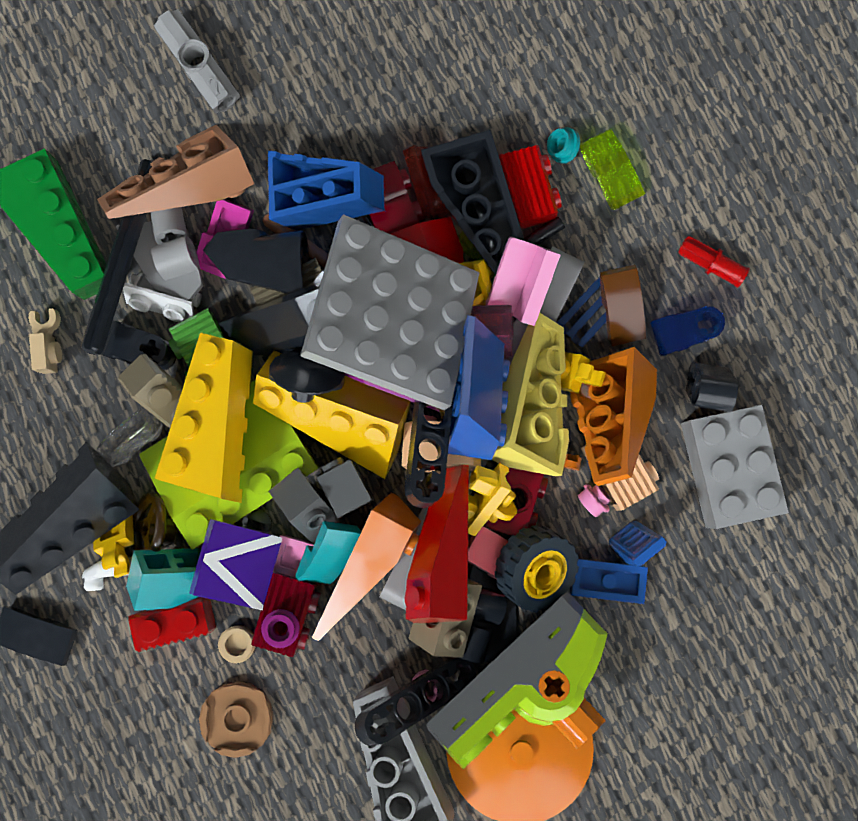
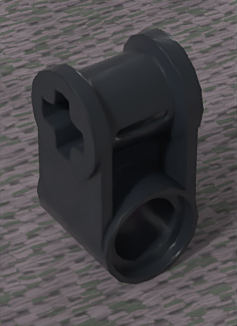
M112 321L101 355L132 364L141 354H146L163 370H168L174 365L177 357L168 341L134 326ZM152 349H160V354L158 356H150Z

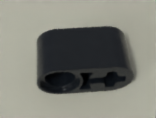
M692 362L688 372L686 393L693 406L731 412L737 400L738 381L730 368Z

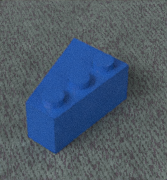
M268 150L269 220L294 230H300L339 221L343 214L355 218L385 211L384 176L366 165L354 161L324 157L321 159L310 158L300 154L287 155Z

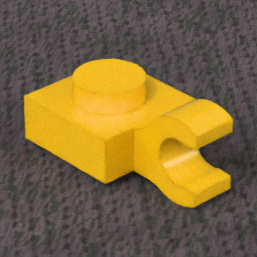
M565 352L566 370L560 375L561 390L579 393L582 383L602 387L606 372L594 370V366L589 364L590 359L581 354Z
M133 515L93 542V551L102 557L103 569L107 570L113 567L115 578L129 574L130 562L124 548L134 544Z

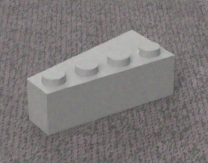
M394 677L359 692L353 701L356 718L363 710L399 689ZM400 698L397 703V711L400 717L406 719L410 712L404 699ZM386 717L374 720V724L370 727L372 733H376L375 729L378 726L388 722ZM416 725L411 726L383 744L370 746L360 742L365 755L368 786L371 787L375 821H453L455 811Z

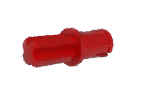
M687 236L678 251L682 257L706 269L705 273L707 275L713 273L733 284L736 288L743 283L750 269L723 255L722 249L719 248L716 251L691 236Z

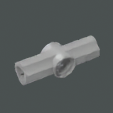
M179 9L174 11L168 10L160 15L158 21L153 25L155 30L215 114L225 112L233 107L240 98L239 93L214 60L207 45L199 39ZM197 57L204 58L199 65H190L193 59Z

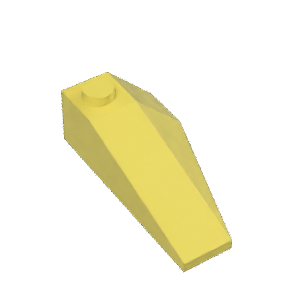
M539 313L535 326L528 324L509 366L507 381L503 382L502 390L508 391V403L505 413H501V423L507 425L504 446L497 447L492 460L509 468L562 476L569 444V430L563 428L562 408L567 407V395L561 392L560 376L566 370L564 327Z

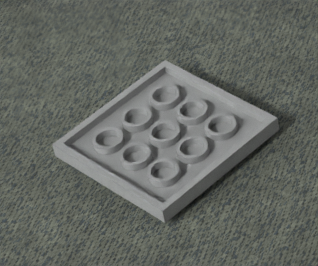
M343 214L337 223L300 356L446 410L452 404L460 366V354H462L465 336H463V327L467 315H471L480 272Z

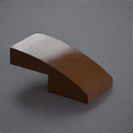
M636 265L600 272L601 300L606 309L607 335L611 346L646 339L644 306Z

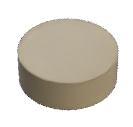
M235 625L226 629L218 641V649L221 656L231 663L246 661L252 656L256 648L251 645L253 632L242 625Z

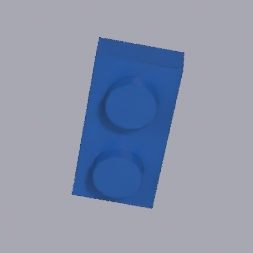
M585 559L577 561L579 568L575 576L574 585L570 587L569 594L571 596L644 604L648 567Z

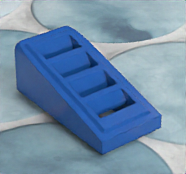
M637 521L630 522L609 540V545L624 563L637 567L642 566L663 549L667 543L661 535Z

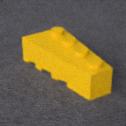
M204 333L199 334L155 479L221 499L242 503L243 489H239L240 472L244 471L245 455H242L243 433H247L248 418H245L246 399H249L253 351L233 340Z

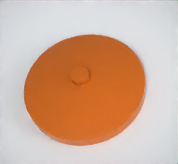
M551 685L544 690V693L550 697L555 693L556 688ZM514 710L512 714L516 719L498 737L491 732L489 736L493 741L464 769L446 751L448 767L457 789L466 801L480 813L497 821H544L565 810L581 793L592 768L594 745L593 736H591L576 749L554 724L541 726L530 723Z

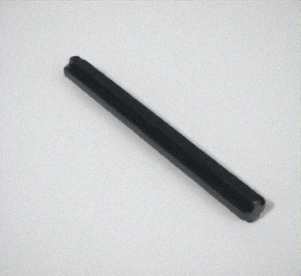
M143 159L139 164L136 175L145 176L152 168L150 163L154 160ZM147 213L124 216L121 219L80 345L86 353L100 355L104 350Z

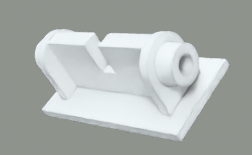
M144 273L132 274L129 283H125L123 287L126 304H129L133 309L140 312H148L150 310L164 314L166 318L175 322H181L194 316L193 306L198 307L202 294L198 293L192 301H187L159 293L152 288Z

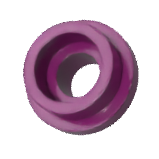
M284 609L274 610L269 613L263 620L261 627L264 640L276 648H285L291 645L297 639L300 631L297 617L292 612ZM282 621L286 623L288 627L286 634L279 635L276 633V622Z

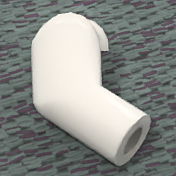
M128 557L131 566L132 557ZM100 560L85 569L82 574V578L85 580L84 589L86 591L102 590L104 587L103 577L114 576V568L104 570Z

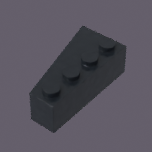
M87 442L78 450L79 456L69 466L64 464L55 474L56 480L44 492L39 490L30 500L31 506L22 515L16 514L0 531V583L15 595L140 510L127 480Z

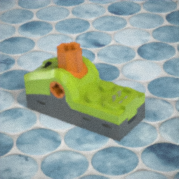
M568 592L565 593L427 723V730L462 769L469 765L493 741L489 736L491 732L498 737L516 719L512 714L514 710L530 723L541 726L554 724L576 749L579 748L606 721L584 698V695L601 660L608 633ZM553 685L556 691L548 697L544 690Z

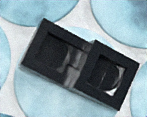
M3 606L0 615V646L42 661L66 666L78 632L77 629L49 618H39L11 606Z

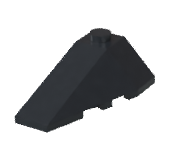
M491 130L421 150L431 187L496 276L508 239L514 237L524 241V237Z
M321 282L220 321L218 325L225 339L233 340L253 351L252 355H271L273 351L284 353L297 349L302 350Z

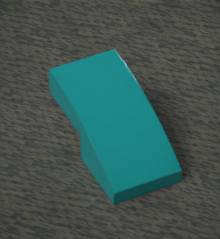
M323 521L314 546L307 545L295 575L296 580L331 584L345 568L361 534L358 526Z

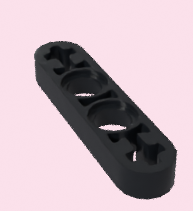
M416 399L414 401L405 479V495L408 501L418 508L432 506L442 497L444 492L453 399L451 406L446 410L435 407L441 414V422L439 424L429 423L423 415L424 407L431 405ZM429 442L433 444L437 449V459L434 461L424 459L419 452L420 443ZM435 470L427 475L426 487L432 489V492L424 497L422 496V489L416 488V486L423 481L425 471Z
M459 657L448 659L363 710L357 716L355 721L357 738L363 744L370 746L390 741L449 703L476 678L475 666L471 661ZM457 669H459L461 675L458 676V680L448 682L446 678L456 674ZM428 681L433 682L437 688V697L433 702L427 698L425 693V686ZM400 698L406 699L410 706V713L406 719L400 717L397 711V703ZM386 717L388 722L378 726L375 729L376 733H372L370 727L374 724V720Z

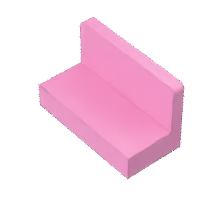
M510 237L487 298L486 306L489 309L512 315L523 323L535 326L560 254L550 249Z

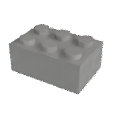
M762 405L681 423L706 528L719 529L789 513Z

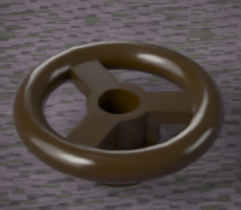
M155 492L146 493L138 502L140 510L133 514L134 544L131 545L132 554L134 550H143L141 536L144 539L145 550H152L154 552L161 551L163 545H171L176 536L177 526L171 516H167L166 507L160 495ZM152 503L148 516L143 520L148 506Z

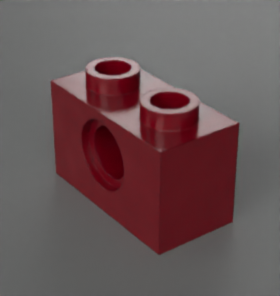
M509 468V472L505 476L511 489L518 488L524 493L525 503L521 508L517 509V514L510 521L498 519L493 523L488 520L483 527L515 536L519 533V530L536 525L538 513L533 512L536 499H543L548 478L543 477L544 474Z

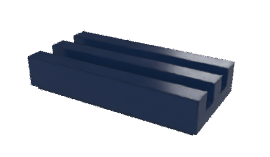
M600 276L557 322V324L564 327V335L580 350L606 322L605 312L581 339L575 335L603 305L601 296L571 329L565 324L601 286Z

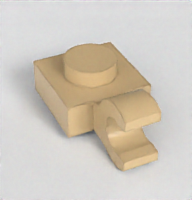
M53 308L49 309V320L41 324L40 313L30 311L28 319L33 334H29L32 370L42 374L58 373L57 363L62 361V350L59 342H55V337H52V334L60 325V314Z

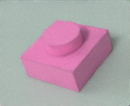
M282 534L280 535L282 542L273 572L296 578L295 575L306 546H314V544Z

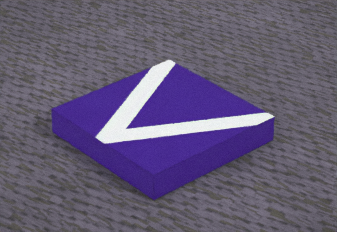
M210 519L189 594L263 610L282 537Z

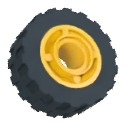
M533 525L527 529L523 528L515 536L512 535L508 539V543L502 547L501 554L495 564L497 565L496 571H494L497 587L502 591L501 593L525 611L538 612L539 610H548L560 597L567 592L569 593L570 587L574 585L575 576L579 568L577 565L579 560L578 554L574 551L575 547L567 539L546 526L539 527Z

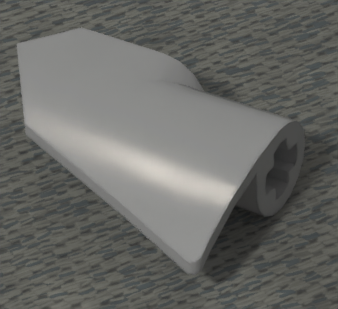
M178 207L150 212L152 221L143 224L133 256L155 291L192 301L202 289L203 281L197 252L187 234L183 209Z

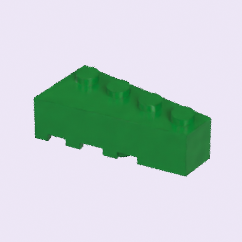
M44 148L1 168L0 207L73 294L83 300L96 295L107 264L59 162Z

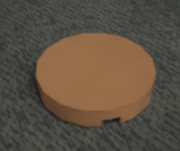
M240 681L223 684L211 692L201 707L199 717L201 735L206 743L208 741L209 745L214 748L213 750L220 755L233 758L250 755L264 744L271 733L274 720L272 705L265 693L253 684Z

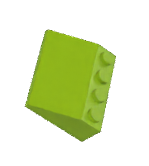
M256 380L250 383L249 399H246L245 418H248L247 433H243L242 455H245L244 471L240 472L239 489H243L242 503L221 499L155 479L167 437L139 454L153 484L164 501L169 515L192 550L204 542L210 519L233 524L271 500L273 497L268 491L295 469L299 468L308 476L320 468L295 427L253 404Z

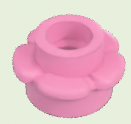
M585 484V489L578 494V498L584 507L595 517H598L603 512L608 513L609 506L607 504L611 501L609 495L601 486L595 485L591 487V485Z

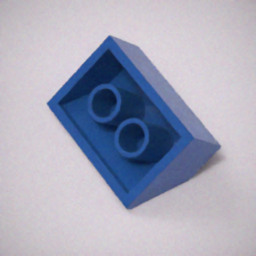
M467 315L463 327V336H465L462 354H460V366L454 390L448 454L492 460L497 447H503L506 439L507 425L501 423V413L504 414L507 408L508 391H503L502 388L503 382H506L508 378L510 361L504 359L505 344L475 316Z

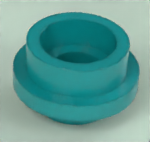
M569 127L554 130L547 140L549 155H551L554 161L561 164L573 160L580 148L578 132Z

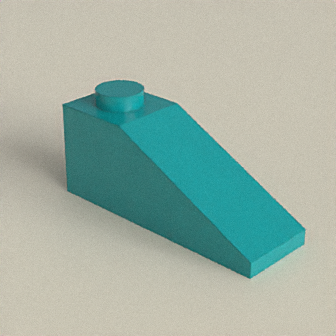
M191 548L162 549L159 552L134 550L126 585L134 611L174 608L198 598L199 596L189 594L202 548H195L193 550Z

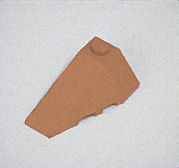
M214 125L178 144L176 147L179 152L170 159L164 160V158L159 157L150 163L152 168L145 176L135 175L129 177L98 198L97 201L107 218L112 219L234 198L244 193L246 188L254 185V182L238 146L217 125Z

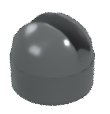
M254 510L243 518L242 527L269 534L272 528V520L265 511ZM251 519L255 522L265 523L264 530L248 526V520Z

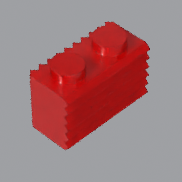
M539 145L500 154L499 159L520 228L524 229L555 219L558 214L557 209H560L562 204L558 189L556 187L551 189L548 176L552 175V168L548 155H541Z
M203 597L195 598L174 608L145 610L128 616L134 648L138 652L147 651L151 648L155 649L166 644L170 645L173 642L178 643L181 640L184 642L187 639L199 638L202 635L206 636L216 628L211 601Z

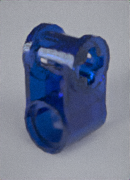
M709 306L682 314L669 315L650 322L660 357L675 351L679 352L691 348L693 345L707 342L719 336L725 326V318L722 312L717 308ZM702 320L710 321L712 327L700 329L698 322Z

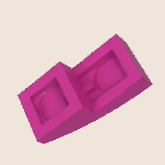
M227 199L216 202L208 230L202 233L197 249L201 270L226 279L203 249L217 232L248 229L254 213L253 209Z

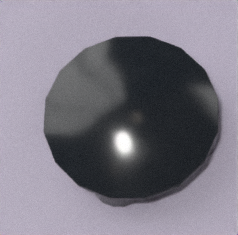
M301 349L284 352L275 357L269 365V379L286 391L291 392V397L297 402H310L314 399V395L340 390L344 386V372L301 357Z

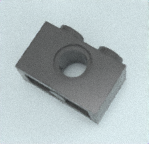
M340 457L322 467L324 474L318 476L317 480L337 518L345 517L375 501L359 469L352 460L345 462Z
M299 468L295 469L268 491L288 521L313 544H315L323 521L347 524L343 518H337L327 497Z

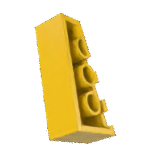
M273 351L256 375L253 404L385 479L399 451L404 423L407 419L411 401L345 376L342 389L314 395V399L307 403L297 402L291 397V392L286 391L269 379V365L275 357L282 354Z

